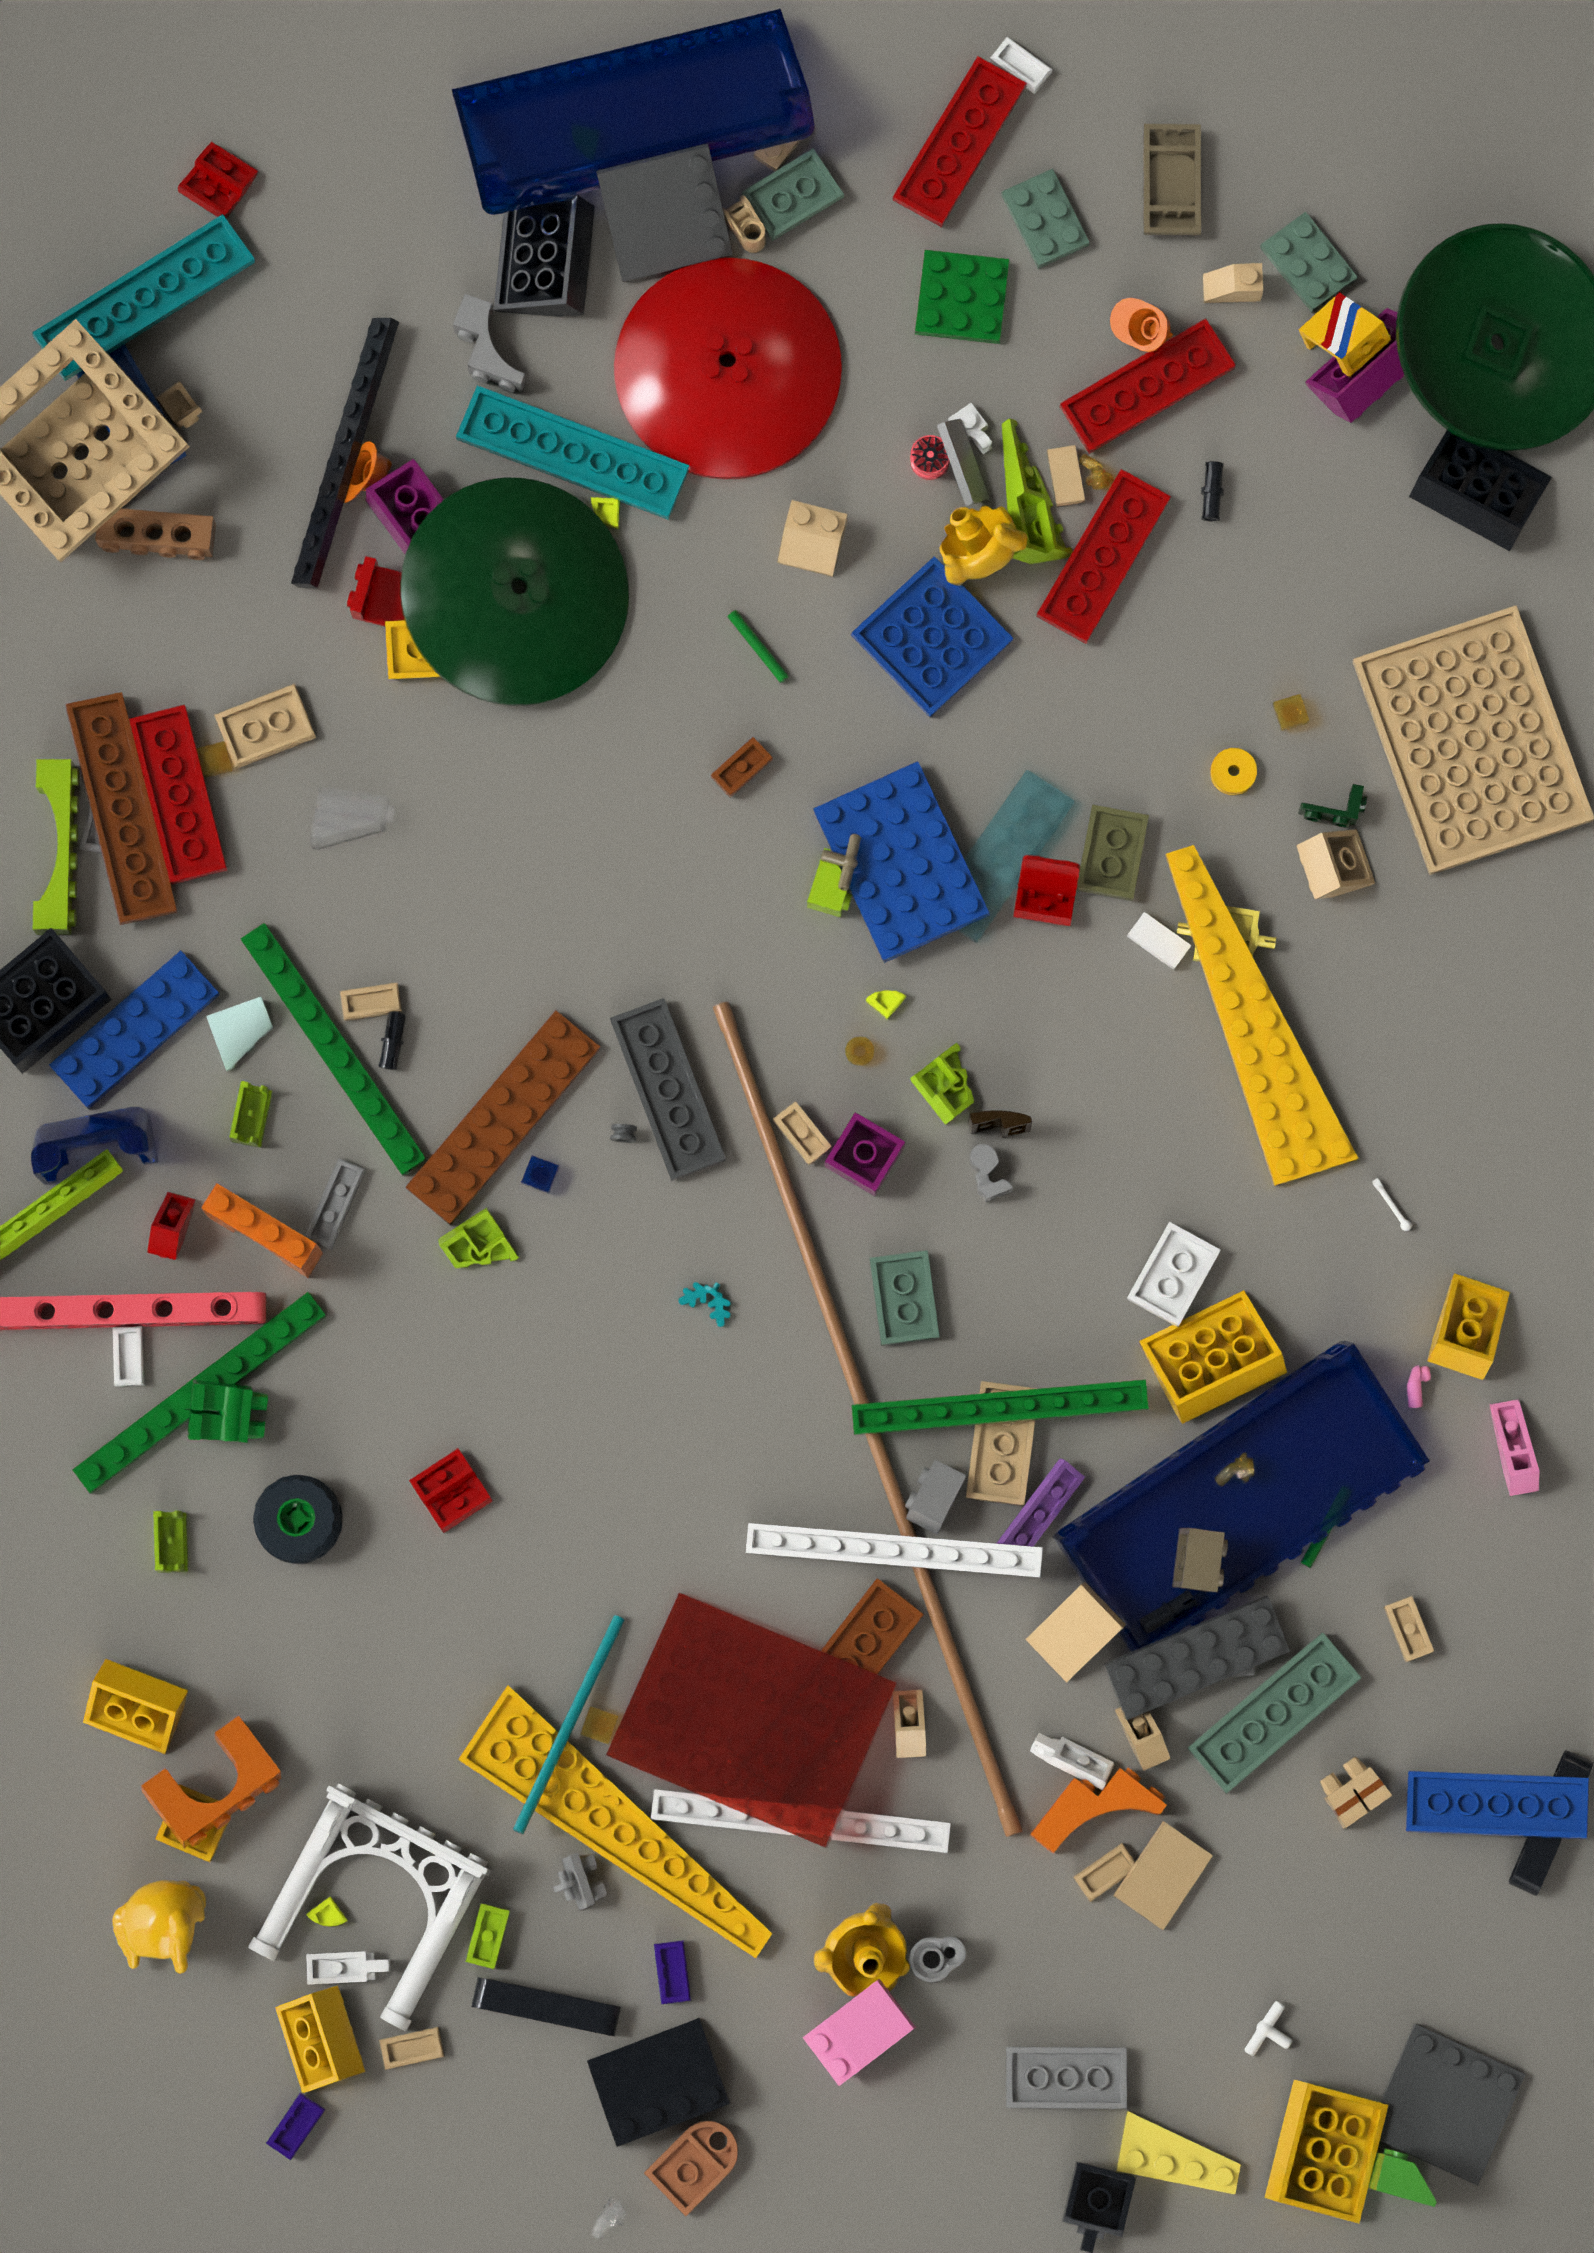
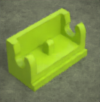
M241 1081L229 1135L233 1143L261 1148L273 1093L268 1087L264 1085L258 1087L251 1085L249 1082Z
M179 1510L174 1512L153 1511L155 1571L158 1573L188 1572L187 1513Z

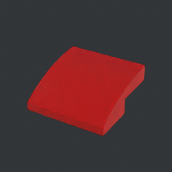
M211 141L196 158L194 168L178 185V192L213 215L219 217L223 214L227 219L253 183L258 171Z
M459 1448L409 1480L443 1533L493 1501Z

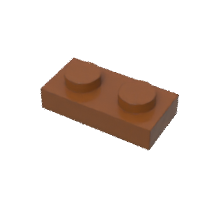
M752 737L711 774V778L731 798L773 760V757Z

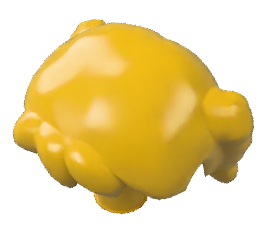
M984 505L979 509V512L973 508L959 507L952 512L950 523L944 527L947 536L942 541L939 549L945 563L946 580L948 583L960 586L967 579H982L1004 568L1011 561L1015 552L1026 548L1028 537L1025 532L1016 529L1013 519L1002 506L992 509L990 506Z
M160 1880L139 1888L129 1898L128 1902L115 1911L112 1919L113 1931L118 1945L127 1957L130 1968H137L141 1957L157 1959L171 1958L175 1971L179 1974L187 1970V1954L191 1950L195 1923L197 1921L201 1923L205 1919L206 1897L200 1887L190 1885L186 1881Z
M879 1903L872 1904L865 1912L856 1913L844 1919L828 1935L824 1948L816 1951L813 1957L816 1970L828 1973L842 1991L852 1997L859 1995L878 1979L882 1981L890 1992L896 1986L898 1978L906 1975L910 1970V1964L906 1959L907 1945L904 1935L891 1920L890 1907Z

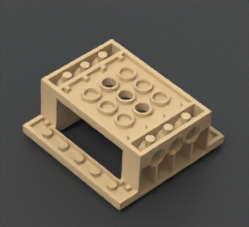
M77 319L69 324L0 387L1 425L71 361L74 360L85 372L6 445L0 448V495L60 562L67 558L190 447L180 433ZM103 426L109 427V437L104 441L97 440V430ZM79 446H87L89 449L88 456L83 460H77L75 458L76 449ZM58 465H66L68 469L67 475L62 479H56L53 474L54 469Z

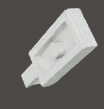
M1038 1733L1030 1749V1752L1047 1763L1081 1780L1086 1779L1101 1790L1105 1787L1115 1765L1114 1762L1064 1737H1061L1060 1740L1051 1739Z
M367 1951L306 1954L307 1985L368 1982V1980H375V1972L391 1971L390 1959L375 1960V1954L367 1953Z

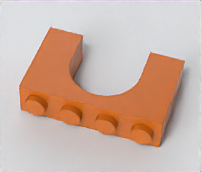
M216 1183L201 1207L211 1220L233 1233L236 1230L280 1258L285 1265L307 1278L323 1255L317 1243Z
M237 1716L215 1732V1741L231 1760L238 1773L237 1782L233 1790L225 1798L213 1803H201L191 1799L183 1792L166 1768L141 1785L144 1796L184 1849L190 1844L192 1847L200 1844L207 1837L205 1833L214 1827L220 1829L231 1820L230 1815L238 1809L241 1812L245 1811L255 1803L256 1800L254 1798L263 1791L265 1794H268L280 1784V1769L240 1716Z

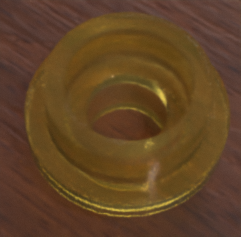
M854 1037L847 1043L845 1054L850 1063L856 1066H863L872 1060L874 1046L865 1037ZM857 1047H862L865 1049V1054L860 1057L856 1056L854 1050Z

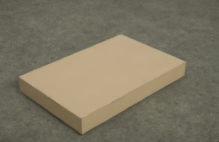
M295 684L214 715L235 769L316 738Z
M1084 1582L1025 1640L1067 1683L1126 1624Z
M1163 1821L1113 1896L1155 1926L1164 1930L1213 1855Z

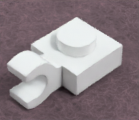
M972 403L948 418V421L961 418L968 440H972L983 455L993 449L991 446L992 441L983 432L988 428V424Z

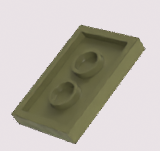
M1092 804L1077 891L1133 901L1149 815Z

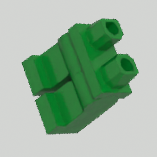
M193 1380L187 1433L188 1440L206 1439L248 1443V1439L264 1438L265 1421L250 1420L251 1409L267 1411L268 1394L253 1391L252 1386Z

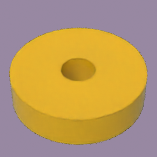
M1228 748L1218 753L1210 768V777L1213 785L1220 792L1227 795L1245 793L1252 787L1257 775L1255 760L1248 752L1239 748ZM1232 767L1237 768L1239 774L1232 776L1229 774L1228 769Z

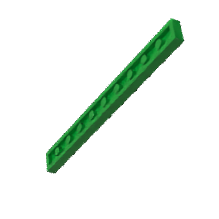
M261 924L240 938L401 1175L404 1176L425 1162L426 1158L266 924Z
M305 1293L81 1462L72 1471L87 1491L92 1494L189 1420L193 1380L236 1385L325 1318V1313L310 1293Z
M1146 1379L851 1405L854 1435L1149 1409Z

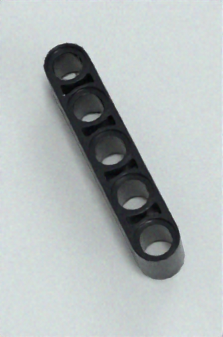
M1565 1750L1553 1777L1588 1778L1594 1762ZM1527 1837L1508 1884L1537 1896L1562 1838Z
M477 1977L471 2005L474 2008L614 2037L621 2009L620 2006Z

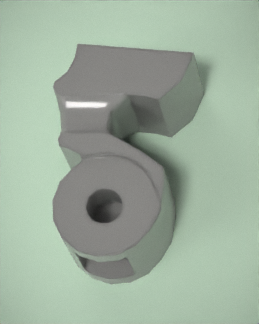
M986 1144L975 1146L970 1154V1165L978 1172L975 1176L977 1194L982 1196L985 1202H989L1012 1193L1013 1187L1008 1181L1001 1179L997 1182H992L989 1179V1176L999 1165L996 1151Z

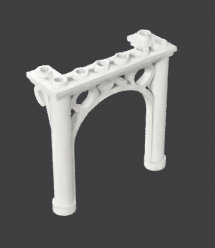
M339 1783L336 1788L328 1786L326 1791L329 1793L326 1798L330 1800L257 1938L253 1937L248 1948L275 1961L316 1880L324 1869L333 1862L351 1855L369 1854L384 1857L397 1863L417 1881L424 1893L428 1907V1923L423 1938L390 2001L380 2016L386 2022L407 2031L412 2021L410 2017L482 1879H484L485 1875L489 1876L492 1870L486 1868L487 1861L470 1853L468 1858L459 1854L462 1849L461 1847L447 1840L444 1845L433 1840L435 1834L421 1826H419L417 1831L408 1827V1819L394 1812L391 1817L380 1812L383 1806L367 1798L365 1803L355 1799V1791ZM350 1811L359 1814V1816H352L347 1819ZM361 1822L371 1828L373 1837L368 1844L355 1847L348 1836V1829L353 1823ZM376 1824L401 1836L393 1844L386 1845L381 1843V1849L374 1847L380 1837ZM341 1831V1837L347 1848L327 1856ZM411 1842L435 1854V1856L423 1859L419 1864L418 1870L413 1866L416 1861L410 1854L409 1847ZM401 1849L403 1858L392 1852H396ZM436 1862L446 1867L449 1872L448 1881L440 1886H429L424 1876V1870L428 1864ZM453 1864L461 1868L457 1877ZM450 1888L436 1916V1905L432 1892H443Z

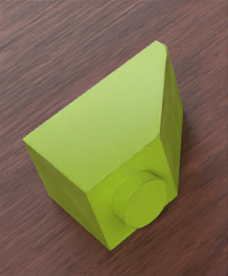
M820 859L807 900V908L836 917H841L843 910H849L853 895L848 893L849 890L844 891L838 888L842 872L839 865L821 861Z

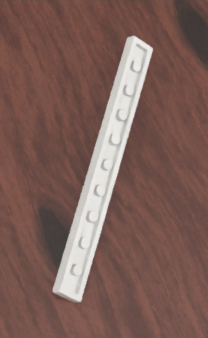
M748 1523L746 1553L1039 1578H1041L1043 1547Z
M654 1789L651 1813L652 1820L941 1853L948 1852L951 1824Z

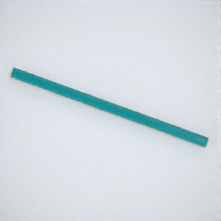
M614 1615L513 1827V1830L520 1834H524L625 1621L617 1615Z

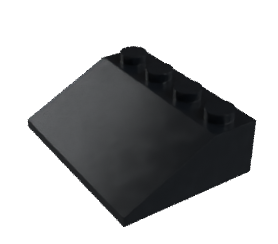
M579 195L505 202L494 311L557 317L584 315L595 209L593 204Z
M1446 430L1419 475L1409 497L1510 551L1552 477L1503 450H1494L1475 445Z
M52 928L0 970V1049L22 1074L112 1000Z
M699 2018L587 2060L617 2147L730 2104Z

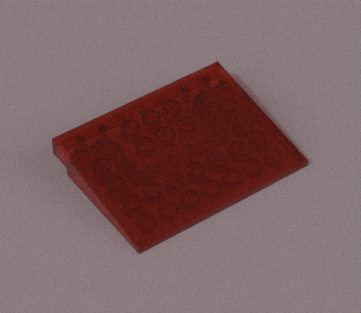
M679 1593L606 1756L819 1846L828 1848L897 1683Z

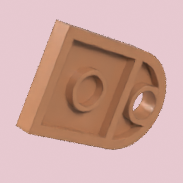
M698 2122L689 2127L644 2174L686 2217L735 2166L738 2157L736 2139L727 2127L718 2122ZM715 2132H722L727 2137V2145L721 2150H716L710 2145V2137Z

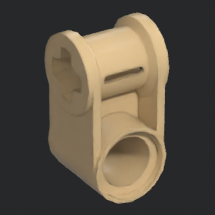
M742 195L739 198L740 201L727 209L722 208L726 226L733 232L747 252L757 253L766 245L765 227L756 215L749 200ZM751 232H756L760 235L754 240L746 237Z

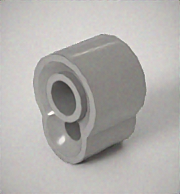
M935 1937L923 1938L910 1951V1969L922 1981L930 1983L940 1981L947 1977L952 1969L957 1968L963 1963L966 1956L965 1946L955 1937H944L942 1939Z

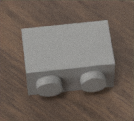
M934 1460L930 1469L924 1467L917 1481L922 1486L918 1493L912 1491L905 1505L909 1509L906 1519L938 1534L967 1475L937 1460Z

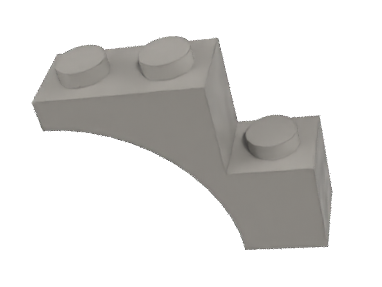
M465 294L455 317L453 328L454 333L457 334L459 339L469 343H473L474 340L476 341L467 364L469 374L472 375L473 379L482 383H487L488 381L497 383L499 388L507 392L513 393L515 390L523 392L526 384L525 374L508 365L496 352L491 342L492 303Z

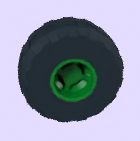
M291 1475L277 1479V1481L268 1485L263 1490L264 1492L258 1498L255 1505L253 1524L259 1542L269 1554L287 1563L305 1564L320 1559L334 1547L342 1530L343 1515L338 1498L326 1484L311 1476Z

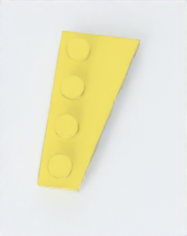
M1127 2111L1116 2171L1236 2194L1241 2164Z

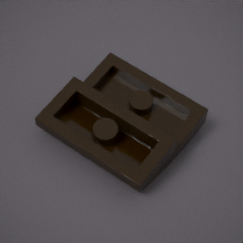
M990 1110L970 1113L968 1125L971 1134L999 1127L1002 1138L1030 1132L1032 1119L1031 1116L1022 1113Z

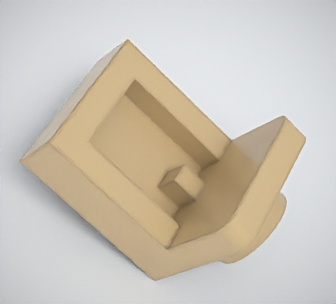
M178 381L156 397L175 426L188 428L199 420L197 415L202 410L196 405L181 382Z

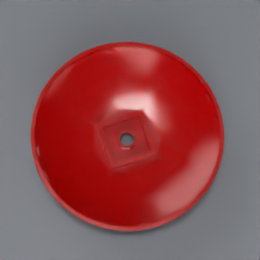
M717 258L681 267L661 278L639 298L631 309L619 334L614 360L617 396L628 423L640 440L651 451L689 465V473L716 479H741L764 474L785 465L806 450L819 436L833 413L839 395L842 375L841 351L838 337L827 312L818 299L802 283L786 272L762 262L742 258ZM725 354H730L735 357L736 362L731 367H724L719 362L720 358Z

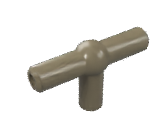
M858 834L850 835L846 855L828 850H823L821 854V861L843 866L838 888L844 891L849 890L853 871L858 865L857 855L861 842V837Z

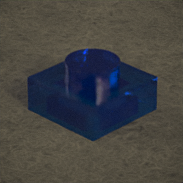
M532 1155L521 1183L549 1194L559 1170V1165Z

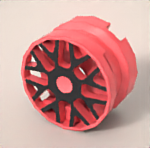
M926 435L919 438L913 444L910 452V464L913 472L926 480H935L942 477L950 464L942 439L934 435Z

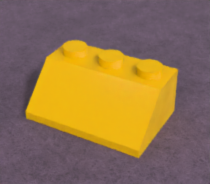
M105 1659L92 1682L83 1723L166 1754L182 1715L188 1690Z
M338 1985L275 2007L302 2093L365 2072L362 2057L359 2053L353 2028L350 2025Z

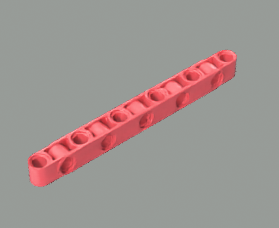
M266 1293L0 1297V1330L211 1326L266 1323ZM222 1302L231 1303L229 1314L219 1316L216 1311L217 1306ZM106 1304L113 1305L114 1311L112 1316L105 1319L101 1318L99 1314L101 1307ZM162 1304H172L173 1309L169 1316L160 1317L158 1315V1309ZM49 1305L54 1306V1316L48 1320L42 1319L41 1311L43 1308Z

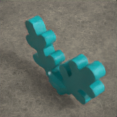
M694 1282L693 1288L696 1290L692 1292L688 1288H684L683 1293L685 1295L678 1300L680 1305L689 1303V1306L694 1308L696 1306V1299L700 1298L701 1303H706L707 1294L710 1293L715 1296V1299L708 1302V1307H715V1311L710 1314V1318L716 1319L717 1326L723 1327L725 1325V1318L731 1317L730 1312L724 1310V1306L729 1307L731 1302L724 1299L723 1294L717 1291L721 1285L715 1282L712 1288L708 1285L703 1287L698 1282Z

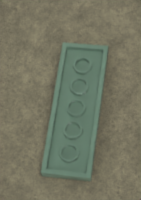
M1322 1632L1187 1749L1227 1794L1359 1681L1361 1676Z

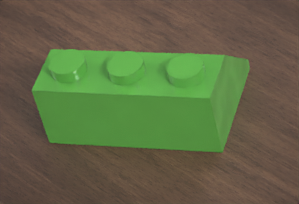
M1386 2148L1383 2154L1377 2152L1368 2188L1435 2207L1436 2199L1416 2164L1407 2161L1408 2154Z

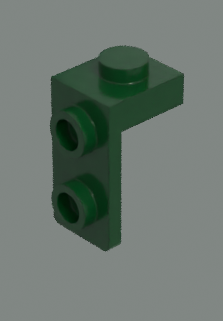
M1352 784L1346 811L1301 803L1298 814L1304 815V819L1320 822L1321 819L1333 821L1332 824L1335 826L1348 828L1350 825L1355 826L1359 812L1364 813L1368 796L1362 795L1364 786Z

